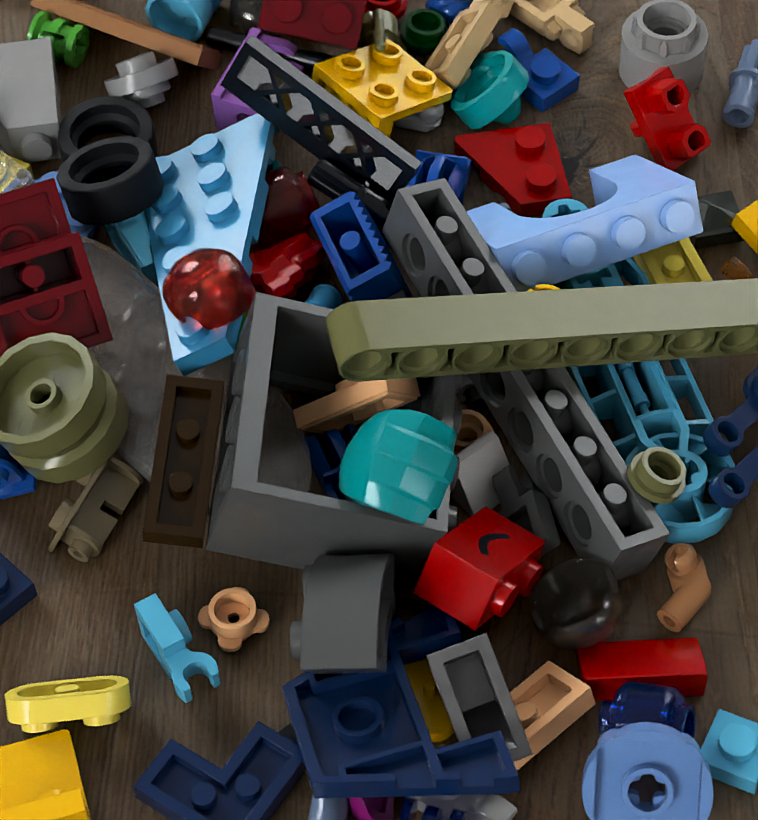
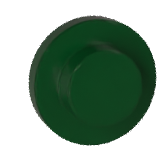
M417 9L412 11L402 23L400 37L407 48L417 53H433L448 27L445 24L444 17L437 11Z

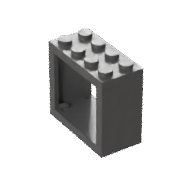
M256 292L239 335L235 353L232 354L230 359L205 550L298 569H304L305 565H313L315 559L320 555L395 554L396 586L415 588L434 543L456 527L457 508L450 506L449 500L450 492L453 491L459 474V457H457L458 463L452 483L447 487L440 508L433 510L423 525L374 508L361 506L356 502L257 482L268 386L324 397L336 392L335 385L346 379L339 374L325 326L326 317L334 309ZM464 374L417 377L421 396L417 397V400L393 410H414L428 414L452 427L458 437L462 421V410L454 408L455 396L460 391Z

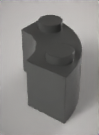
M395 554L318 556L313 565H305L303 569L302 621H293L291 624L290 649L292 658L300 659V670L312 674L387 672L389 628L392 617L396 615Z

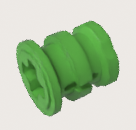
M41 10L31 22L27 40L50 37L55 62L59 63L64 60L67 66L77 68L86 57L90 43V30L88 26L76 24L72 27L70 21L62 18H56L53 21L50 12Z

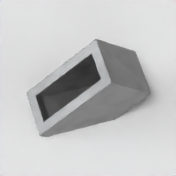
M487 633L427 655L433 678L459 742L501 730L513 762L533 755Z

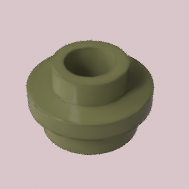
M659 446L650 447L646 451L636 454L627 468V476L631 486L638 494L651 502L658 504L672 503L680 497L685 489V464L676 453L667 448Z

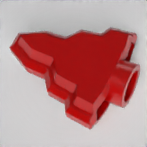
M306 233L286 239L269 249L249 253L253 267L251 277L243 280L240 294L241 299L245 303L243 312L249 311L256 292L286 299L296 296L297 289L310 282L318 274L320 264L327 256L322 243L313 240Z

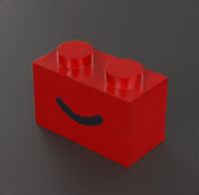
M485 506L434 543L413 593L473 630H477L493 615L500 618L503 617L510 609L517 595L520 594L523 597H527L543 571V566L537 563L546 541Z

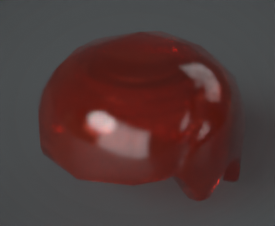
M198 248L175 261L162 286L163 299L169 311L180 323L184 324L186 322L185 317H191L207 330L217 329L238 319L250 308L256 293L240 260L232 252L217 248Z

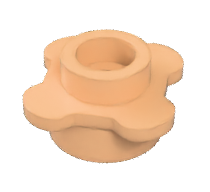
M242 587L221 590L213 596L209 605L201 608L198 614L200 626L204 629H210L218 638L219 648L226 652L238 651L245 639L254 633L265 632L270 624L267 611L257 609L252 595ZM238 616L240 618L236 623L228 621L230 617Z

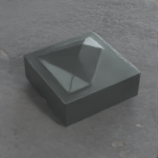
M732 190L698 196L703 232L690 237L695 250L745 241L730 225L735 215L740 212Z

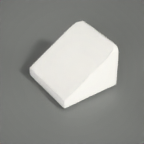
M491 431L456 454V457H459L460 460L459 474L453 491L450 492V496L470 516L485 506L493 509L501 503L494 489L492 479L496 473L509 465L499 437Z

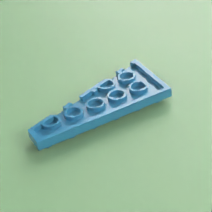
M258 113L214 134H205L197 138L191 145L175 153L156 158L164 186L161 196L152 206L144 210L173 361L183 376L235 353L245 306L240 294L243 280L251 277L253 263L249 258V251L251 245L256 244L259 238L269 189L265 180L267 165L274 163L276 149L272 143L274 133L281 131Z

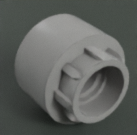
M651 0L641 5L640 9L633 12L626 19L622 28L619 75L628 88L644 81L654 71L662 67H670L675 79H683L689 93L697 88L704 72L708 30L703 20L695 14L693 8L679 0Z

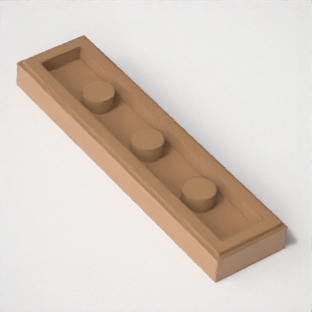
M79 0L31 1V6L196 66L217 71L223 55L216 49Z

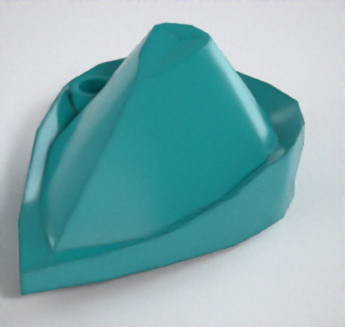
M493 51L478 54L470 66L472 72L469 78L460 87L453 90L451 109L471 129H480L490 122L509 124L521 113V94L526 89L529 81L528 72L509 52Z

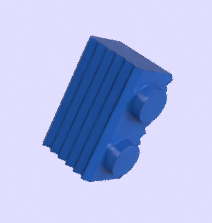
M349 191L311 213L309 217L347 296H349L352 302L386 299L402 289L408 298L412 297V293L408 289L376 223L356 192Z

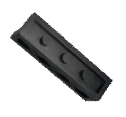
M251 35L245 41L220 84L319 160H327L362 184L366 180L370 181L371 185L369 187L392 203L397 189L407 186L410 178L422 163L254 35Z

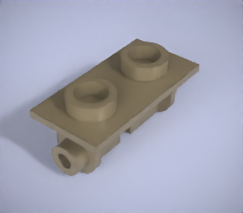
M111 456L100 468L76 480L85 488L76 502L66 496L55 512L48 527L57 531L47 551L52 553L61 540L69 545L68 553L78 561L87 562L91 556H98L104 542L118 521L100 510V507L103 504L121 515L135 491L140 488L143 482L141 477L143 472L142 466L129 458H125L121 462Z

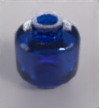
M636 681L625 682L618 688L613 700H604L600 708L598 719L600 736L610 729H619L628 724L653 722L668 725L679 732L690 735L692 738L695 737V708L691 704H686L684 695L674 686Z

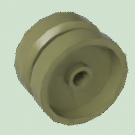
M51 332L28 337L7 349L0 357V445L8 450L9 454L33 477L56 484L78 480L100 468L118 449L128 428L129 405L122 388L110 374L101 368L99 361L87 347L72 336Z

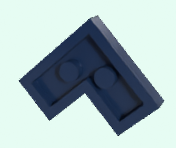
M258 721L222 769L170 738L134 784L133 790L138 800L171 820H269L303 775L306 768L297 743Z

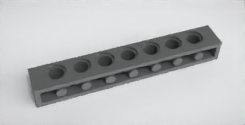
M445 178L397 189L382 233L421 297L517 292ZM566 368L468 374L537 489L548 496L554 517L597 588L646 571L670 533L650 501L638 494L631 486L627 476L628 466Z

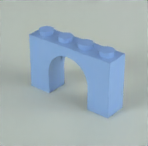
M635 154L589 170L596 205L593 208L558 217L529 218L519 216L492 202L466 212L516 291L523 292L528 291L530 288L535 290L536 285H553L702 233L703 226L695 181Z

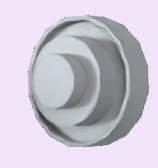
M151 51L117 63L116 67L119 75L106 80L104 83L109 97L122 96V98L135 101L145 109L165 101L163 92L171 88L169 79L179 75L173 57L157 61L154 52Z

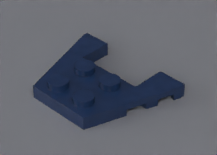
M425 601V611L405 623L399 617L391 621L387 647V672L324 674L305 672L281 686L315 799L512 794L520 791L519 775L501 730L437 749L434 748L404 665L427 659L429 654L461 643V632L454 617Z

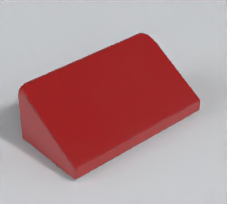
M697 637L576 643L579 680L591 687L595 701L704 696L708 674Z

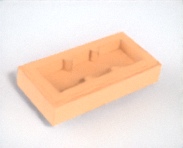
M417 378L360 382L343 380L335 385L336 392L293 410L297 429L324 434L325 431L336 428L341 432L347 424L353 423L355 426L367 421L379 412L393 410L413 402L421 395Z

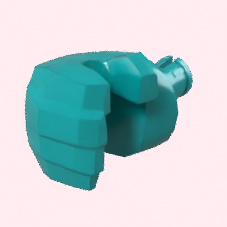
M386 410L379 412L361 425L346 447L340 464L338 487L347 501L356 502L361 506L374 508L423 525L431 512L440 508L447 487L452 483L458 463V458L453 453L457 439L456 432L442 420H437L428 414L414 410Z

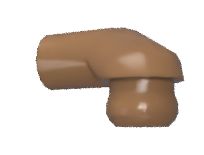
M688 543L672 545L665 553L664 558L673 594L657 611V617L667 629L673 632H680L709 599L712 592L705 562L701 555L696 553L694 547Z

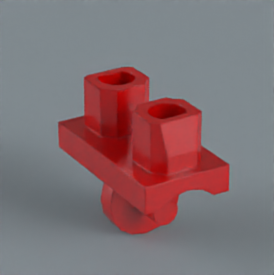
M670 67L657 69L647 79L623 92L636 119L630 124V129L634 137L644 136L656 164L674 171L710 146L711 140L705 127L694 122L687 107L690 93L684 80L675 79Z

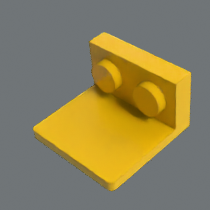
M388 39L385 41V50L383 52H378L374 43L314 64L311 78L389 138L394 121L447 102L451 99L453 92L452 88L437 78L431 70L426 69L406 53L401 46Z
M67 729L0 747V820H91L73 741Z

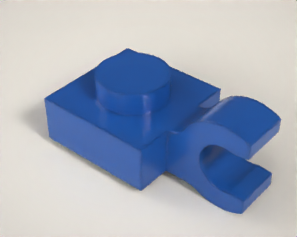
M511 28L498 37L497 41L506 48L503 51L511 53L528 72L529 81L521 96L541 113L578 90L580 75L547 48L534 54L527 39L515 28Z

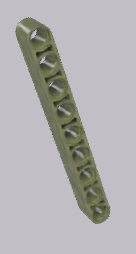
M758 278L363 300L348 302L336 307L326 317L325 326L339 374L346 380L358 382L758 354Z

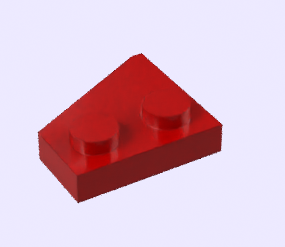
M550 122L454 136L455 155L472 159V163L480 170V180L492 191L501 194L505 199V203L509 205L515 214L523 217L543 215L545 208L551 202L558 199H572Z

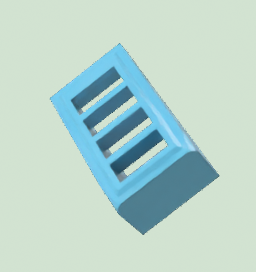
M144 211L119 223L104 225L105 232L147 298L150 297L153 300L160 297Z

